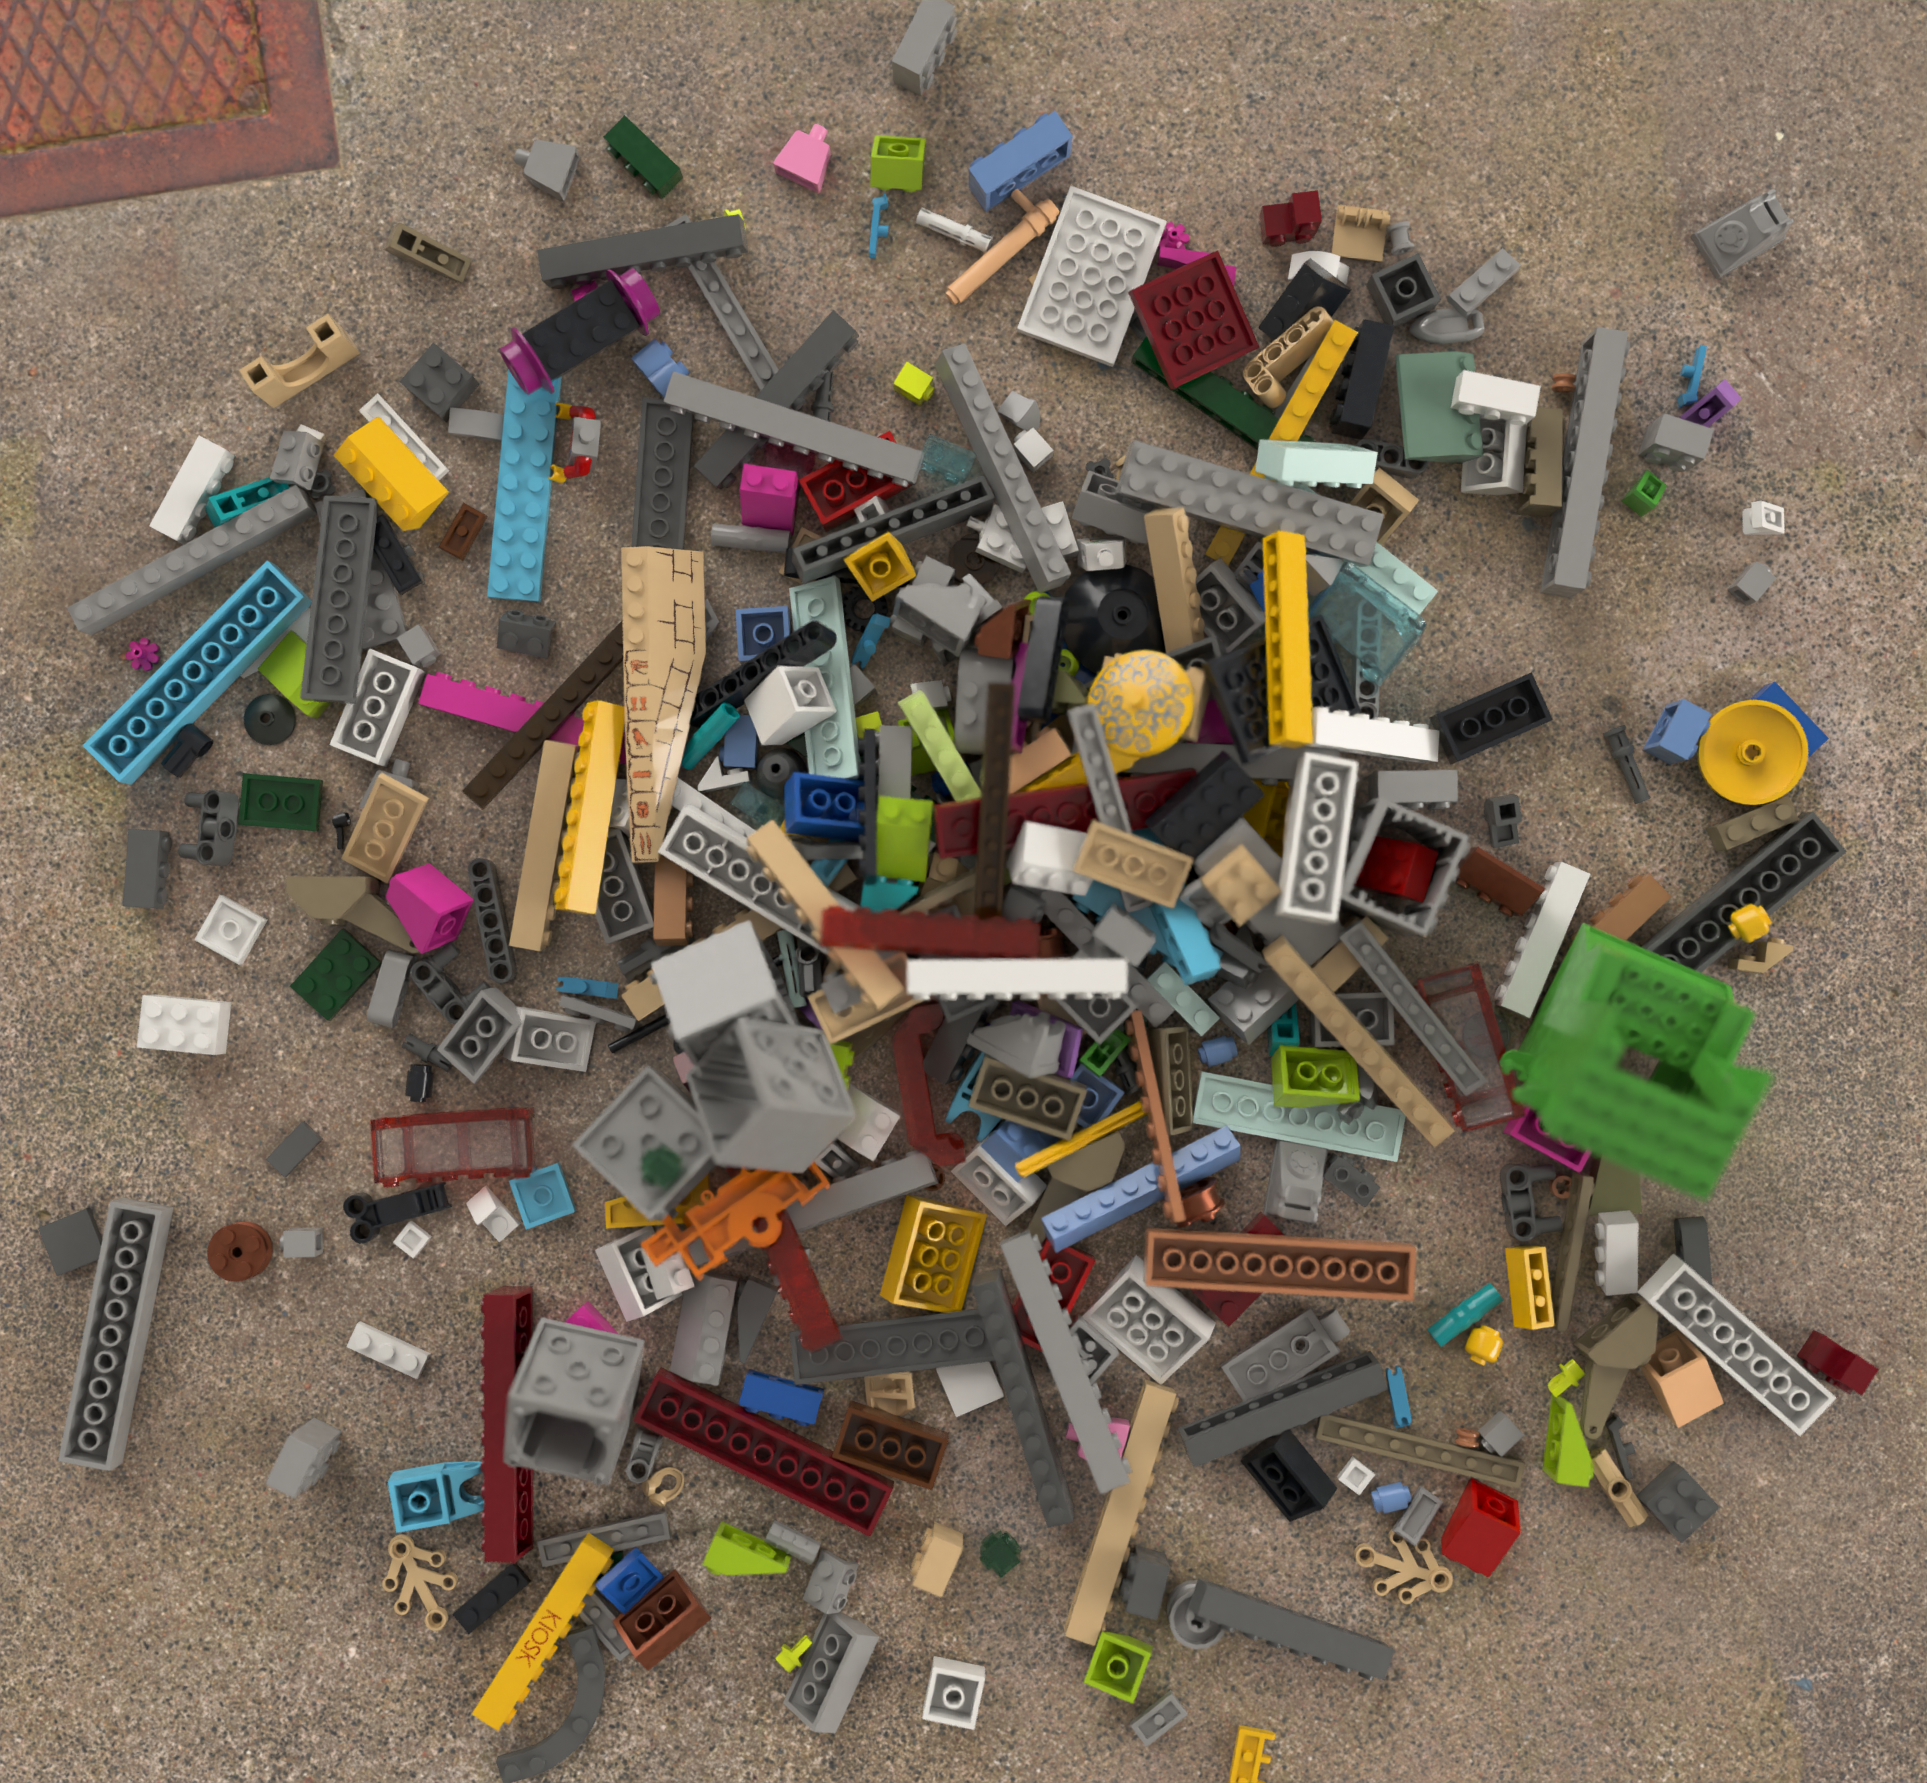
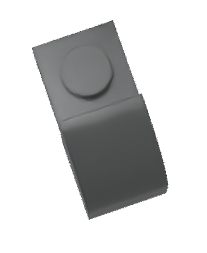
M1508 794L1486 799L1484 802V819L1488 821L1491 847L1498 848L1518 844L1517 823L1522 822L1519 796Z
M1357 1063L1360 1100L1358 1102L1342 1103L1336 1109L1340 1119L1348 1125L1353 1119L1360 1117L1364 1105L1374 1110L1378 1102V1090L1375 1082L1359 1063Z

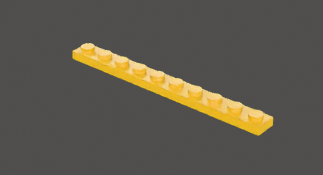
M1334 320L1268 440L1298 441L1356 337L1357 331ZM1255 463L1250 475L1265 479V474L1255 471ZM1220 526L1205 555L1215 561L1221 558L1228 566L1246 533Z

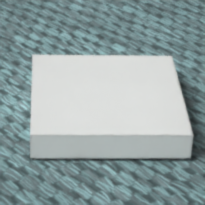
M219 895L194 940L238 965H243L267 919L228 897Z
M990 1362L936 1368L956 1417L1004 1397Z

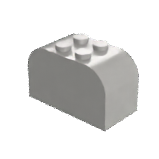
M965 648L961 652L955 723V748L958 753L983 755L987 682L1011 683V679L1015 677L1016 672L1015 656L1005 659L978 655V648Z

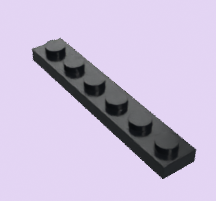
M864 729L863 738L858 739V754H863V762H859L858 778H863V786H859V802H864V810H859V826H864V835H859V851H864V859H860L859 875L864 876V885H875L877 879L875 729Z

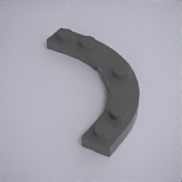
M594 1624L568 1631L567 1634L578 1676L577 1695L570 1713L563 1721L562 1726L542 1741L532 1746L497 1756L496 1763L503 1783H513L530 1778L555 1767L570 1756L591 1731L602 1705L606 1675L604 1657Z

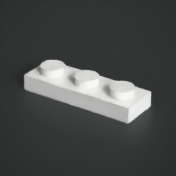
M361 1321L357 1323L346 1346L415 1379L420 1378L431 1354Z

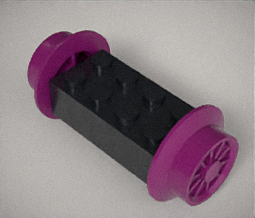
M634 268L620 276L608 269L606 271L608 282L522 334L515 327L511 328L512 341L499 348V352L512 376L527 395L541 387L552 394L555 392L552 382L636 330L644 336L649 334L648 322L661 314L660 308L650 288Z

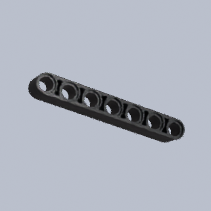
M818 621L808 622L696 694L694 711H692L690 725L700 729L723 703H729L738 709L745 704L744 700L777 666L804 667L831 650L836 644V633Z

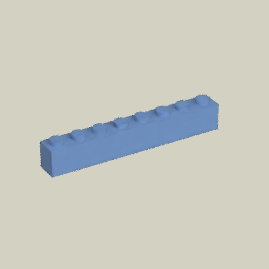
M1228 1126L1171 1153L1179 1191L1240 1161V1145ZM1151 1163L1042 1217L1043 1231L1054 1251L1058 1252L1164 1199V1192L1159 1191L1157 1176H1160L1158 1165Z

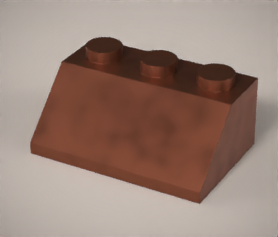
M1030 599L1010 604L981 627L980 632H977L975 637V647L978 648V655L1010 659L1016 655V652L1019 651L1020 643L1023 641L1025 615H1029Z
M1480 847L1469 848L1465 858H1460L1456 867L1459 869L1454 881L1456 885L1465 890L1471 888L1477 892V898L1488 904L1492 901L1500 906L1498 911L1510 918L1513 915L1522 916L1546 889Z
M674 1569L626 1614L621 1613L612 1622L634 1658L649 1671L712 1618L682 1576Z

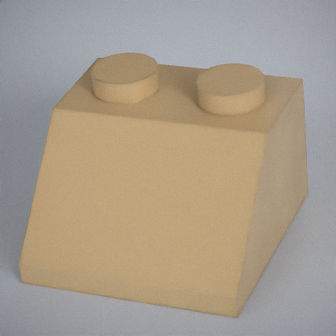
M1379 467L1374 473L1373 484H1365L1349 504L1384 514L1376 541L1382 545L1407 517L1419 499Z

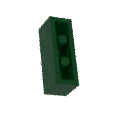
M625 115L603 137L607 145L605 149L609 155L615 160L620 158L625 163V170L633 178L638 176L643 181V187L652 196L656 193L663 199L683 179L680 168Z

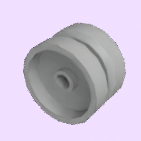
M1189 1580L1177 1585L1169 1594L1166 1604L1167 1618L1170 1628L1179 1642L1193 1649H1204L1216 1644L1224 1635L1225 1630L1219 1627V1623L1211 1621L1210 1625L1195 1619L1196 1615L1188 1607L1198 1580Z

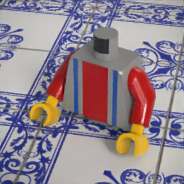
M557 402L555 405L560 406V412L555 417L566 420L572 418L568 466L564 468L554 464L551 465L550 468L554 473L548 479L557 483H564L566 478L581 477L589 474L590 471H594L598 457L601 421L596 420L595 411L590 407L572 406Z

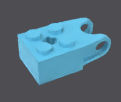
M979 1051L960 1082L945 1118V1122L950 1124L964 1111L977 1113L981 1118L979 1131L976 1135V1140L982 1142L1001 1120L1000 1117L968 1107L969 1099L985 1055L982 1051Z
M444 1462L394 1471L388 1480L396 1533L448 1524L450 1521L484 1510V1500L482 1497L468 1494L463 1487L465 1480L482 1473L481 1462ZM417 1495H422V1496H424L426 1499H425V1500H422V1499H421V1496L417 1497Z

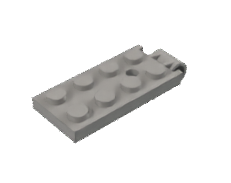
M1309 1306L1220 1366L1242 1400L1246 1401L1300 1379L1338 1354L1340 1349L1334 1342L1346 1337L1350 1333V1329L1336 1308L1328 1310L1317 1318L1313 1307ZM1298 1340H1303L1305 1343L1302 1349L1295 1347V1343Z

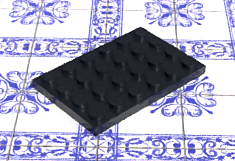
M1322 614L1308 619L1312 708H1328V713L1347 711L1349 716L1360 712V707ZM1266 638L1202 664L1242 765L1282 748L1270 745Z

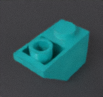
M877 876L875 885L863 886L860 912L887 916L915 895L918 886H912V880L897 879V883L886 882V877Z

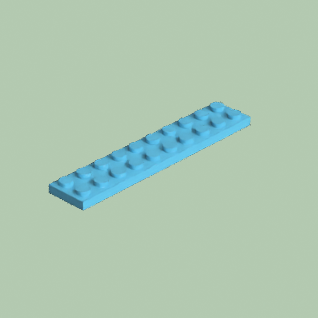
M508 369L487 597L491 599L541 603L552 480H549L548 477H551L553 474L550 467L554 463L558 420L555 415H558L559 406L555 405V403L559 402L562 376L552 382L554 393L551 394L541 387L527 395Z

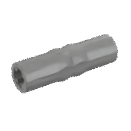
M724 524L712 525V546L786 553L787 548H790L791 532L787 530Z

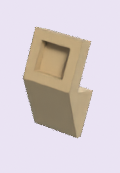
M1768 938V942H1758L1756 956L1740 954L1739 959H1729L1728 969L1764 973L1791 953L1794 946L1785 945L1784 939Z

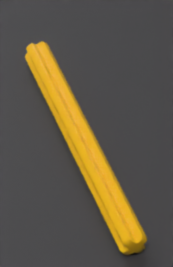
M1141 1101L1073 1134L1070 1141L1063 1139L1016 1163L1017 1173L1021 1177H1026L1146 1116L1147 1113H1143Z

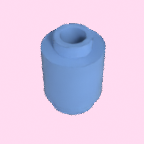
M1221 1036L1201 1042V1048L1197 1049L1201 1063H1206L1207 1067L1232 1061L1233 1057L1238 1056L1236 1044L1232 1036L1227 1038L1226 1036Z
M1401 1482L1376 1487L1375 1491L1370 1492L1376 1513L1383 1512L1385 1514L1408 1508L1407 1502L1412 1501L1408 1486H1402Z

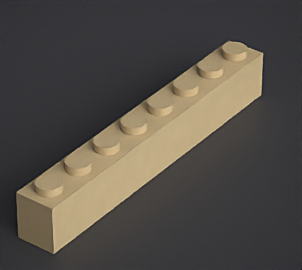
M544 740L509 946L540 952L551 943L552 931L549 930L550 921H553L556 915V905H553L554 895L559 887L558 870L564 856L562 854V844L568 830L566 818L572 804L570 792L576 778L574 766L579 757V745L555 740Z
M771 820L747 837L746 845L748 847L746 851L753 861L758 860L764 867L762 872L770 882L775 881L779 886L778 893L787 904L791 902L796 908L794 913L803 925L807 923L813 930L811 936L819 946L823 944L829 951L827 956L835 967L840 965L846 974L843 976L846 982L852 988L857 987L861 992L860 999L869 1010L873 1008L877 1013L900 996L904 990L902 985L774 820Z

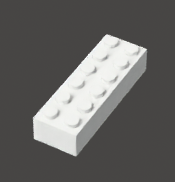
M1307 752L1297 759L1279 888L1282 892L1277 897L1276 916L1325 925L1337 920L1358 762Z

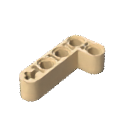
M1314 307L1244 367L1243 377L1254 393L1269 408H1276L1284 402L1286 391L1280 384V381L1319 349L1334 320L1324 308Z

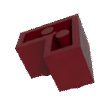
M1318 190L1292 193L1288 203L1262 206L1259 220L1263 245L1270 244L1271 247H1278L1286 242L1296 241L1297 244H1303L1314 239L1322 222Z
M1815 1330L1812 1331L1797 1354V1357L1805 1361L1802 1366L1816 1375L1820 1371L1827 1376L1825 1378L1827 1383L1849 1395L1853 1391L1862 1396L1879 1371L1877 1367L1859 1355L1846 1350L1824 1334Z

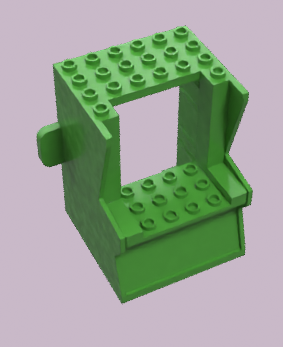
M1582 923L1519 1049L1507 1051L1499 1061L1504 1074L1509 1075L1510 1071L1514 1070L1517 1072L1518 1080L1523 1081L1525 1087L1514 1088L1512 1092L1514 1100L1536 1109L1547 1134L1704 1201H1707L1774 1079L1773 1074L1768 1071L1733 1065L1756 1014L1750 1008L1734 1002L1732 988L1729 984L1586 923ZM1625 1046L1659 1059L1648 1082L1614 1068Z

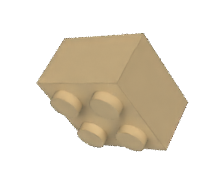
M1243 844L1239 845L1200 878L1209 892L1239 926L1282 892L1276 882Z
M934 1521L932 1528L927 1527L921 1540L922 1551L921 1553H915L911 1563L910 1575H913V1586L942 1598L963 1550V1534Z

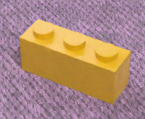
M1523 1245L1505 1248L1514 1327L1534 1330L1555 1326L1546 1247Z

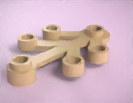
M1392 1529L1388 1533L1389 1540L1397 1547L1403 1561L1377 1553L1367 1543L1359 1544L1354 1550V1557L1362 1567H1370L1375 1563L1399 1571L1386 1579L1379 1577L1373 1581V1589L1379 1596L1387 1595L1389 1590L1414 1577L1423 1579V1581L1411 1588L1409 1586H1401L1397 1591L1398 1598L1404 1604L1412 1603L1414 1598L1431 1589L1440 1593L1447 1591L1452 1585L1453 1577L1451 1572L1445 1566L1437 1564L1430 1550V1542L1424 1536L1421 1537L1420 1541H1425L1426 1546L1423 1549H1419L1417 1544L1414 1548L1418 1553L1422 1554L1428 1569L1417 1565L1405 1539L1401 1537L1397 1541L1393 1540L1395 1532ZM1362 1550H1368L1369 1553L1366 1557H1360ZM1438 1574L1443 1575V1579L1440 1582L1435 1581V1576ZM1379 1583H1385L1383 1590H1377ZM1409 1591L1410 1596L1406 1599L1402 1598L1403 1592Z
M399 1534L388 1545V1552L393 1559L388 1574L382 1581V1586L388 1592L394 1591L399 1586L400 1578L398 1574L403 1563L407 1570V1575L400 1598L394 1605L395 1612L399 1615L408 1613L412 1607L410 1599L415 1586L428 1611L425 1617L426 1626L432 1631L441 1630L448 1621V1613L444 1608L438 1607L426 1581L440 1585L444 1590L450 1591L457 1585L458 1577L453 1572H448L444 1575L417 1566L414 1558L428 1561L433 1567H440L446 1560V1553L441 1549L430 1551L417 1547L410 1536ZM399 1543L405 1544L406 1551L399 1549ZM435 1554L440 1555L441 1562H436L433 1556ZM445 1578H451L453 1585H448L445 1582ZM393 1579L395 1586H389L387 1580ZM399 1603H406L407 1609H401ZM435 1613L441 1614V1621L435 1619Z

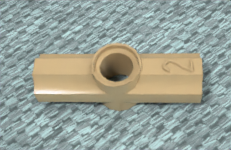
M1601 1447L1589 1452L1594 1466L1595 1477L1627 1526L1633 1527L1643 1523L1648 1516L1647 1512L1632 1491L1630 1483L1624 1479L1605 1448ZM1620 1482V1489L1612 1492V1486Z

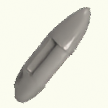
M1455 308L1438 309L1428 312L1419 317L1409 329L1416 338L1434 344L1471 341L1481 336L1485 330L1483 316L1479 310L1474 309L1468 316L1464 317ZM1468 319H1472L1474 329L1469 330Z

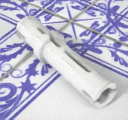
M923 207L916 219V224L959 241L963 246L967 244L984 253L989 251L993 241V237L977 232L970 225L964 226Z

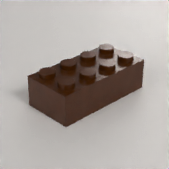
M850 1400L832 1457L933 1490L949 1441V1433Z

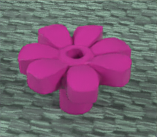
M1173 222L1166 223V230L1163 231L1158 248L1167 247L1185 250L1184 244L1189 243L1190 238L1188 234H1183L1185 227L1179 224L1175 228Z
M141 638L140 644L136 641L130 642L129 647L132 651L126 653V658L132 661L131 667L138 670L142 666L145 671L152 670L151 662L158 663L160 659L158 655L154 654L160 650L159 646L155 643L150 644V640L147 638Z

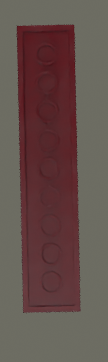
M1192 767L1116 778L1131 831L1149 828L1144 821L1197 774L1196 769ZM1088 783L1009 794L1006 849L1014 847L1025 822L1088 833L1092 821L1099 822ZM980 798L933 805L939 858L945 859L977 854Z

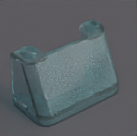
M1344 562L1331 586L1321 591L1307 609L1308 619L1322 614L1331 638L1362 661L1363 676L1368 681L1375 682L1379 686L1384 683L1419 643L1426 628L1425 620L1417 612L1349 562Z

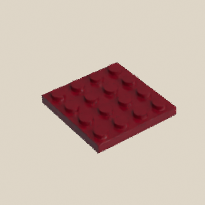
M1218 250L1128 292L1170 390L1260 348Z

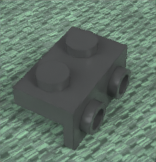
M519 610L506 611L499 619L497 648L547 659L550 656L552 631L556 627V621L549 620L548 617L543 615H526Z
M1333 1153L1327 1160L1331 1165L1324 1173V1178L1361 1206L1367 1207L1381 1188L1374 1182L1376 1177L1365 1169L1361 1172L1353 1167L1355 1162L1342 1153L1341 1156Z

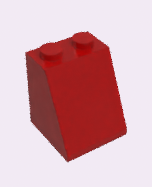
M1471 1477L1442 1534V1554L1449 1560L1456 1561L1470 1568L1473 1572L1480 1573L1489 1578L1521 1534L1518 1500Z

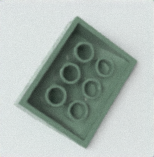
M1452 351L1396 355L1405 459L1461 464L1482 457L1480 414L1465 415L1459 413L1457 409L1451 408L1456 377L1463 370L1475 372L1473 354Z

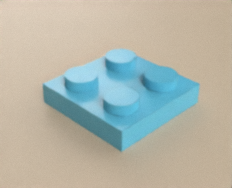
M560 1162L509 1180L526 1230L577 1211Z

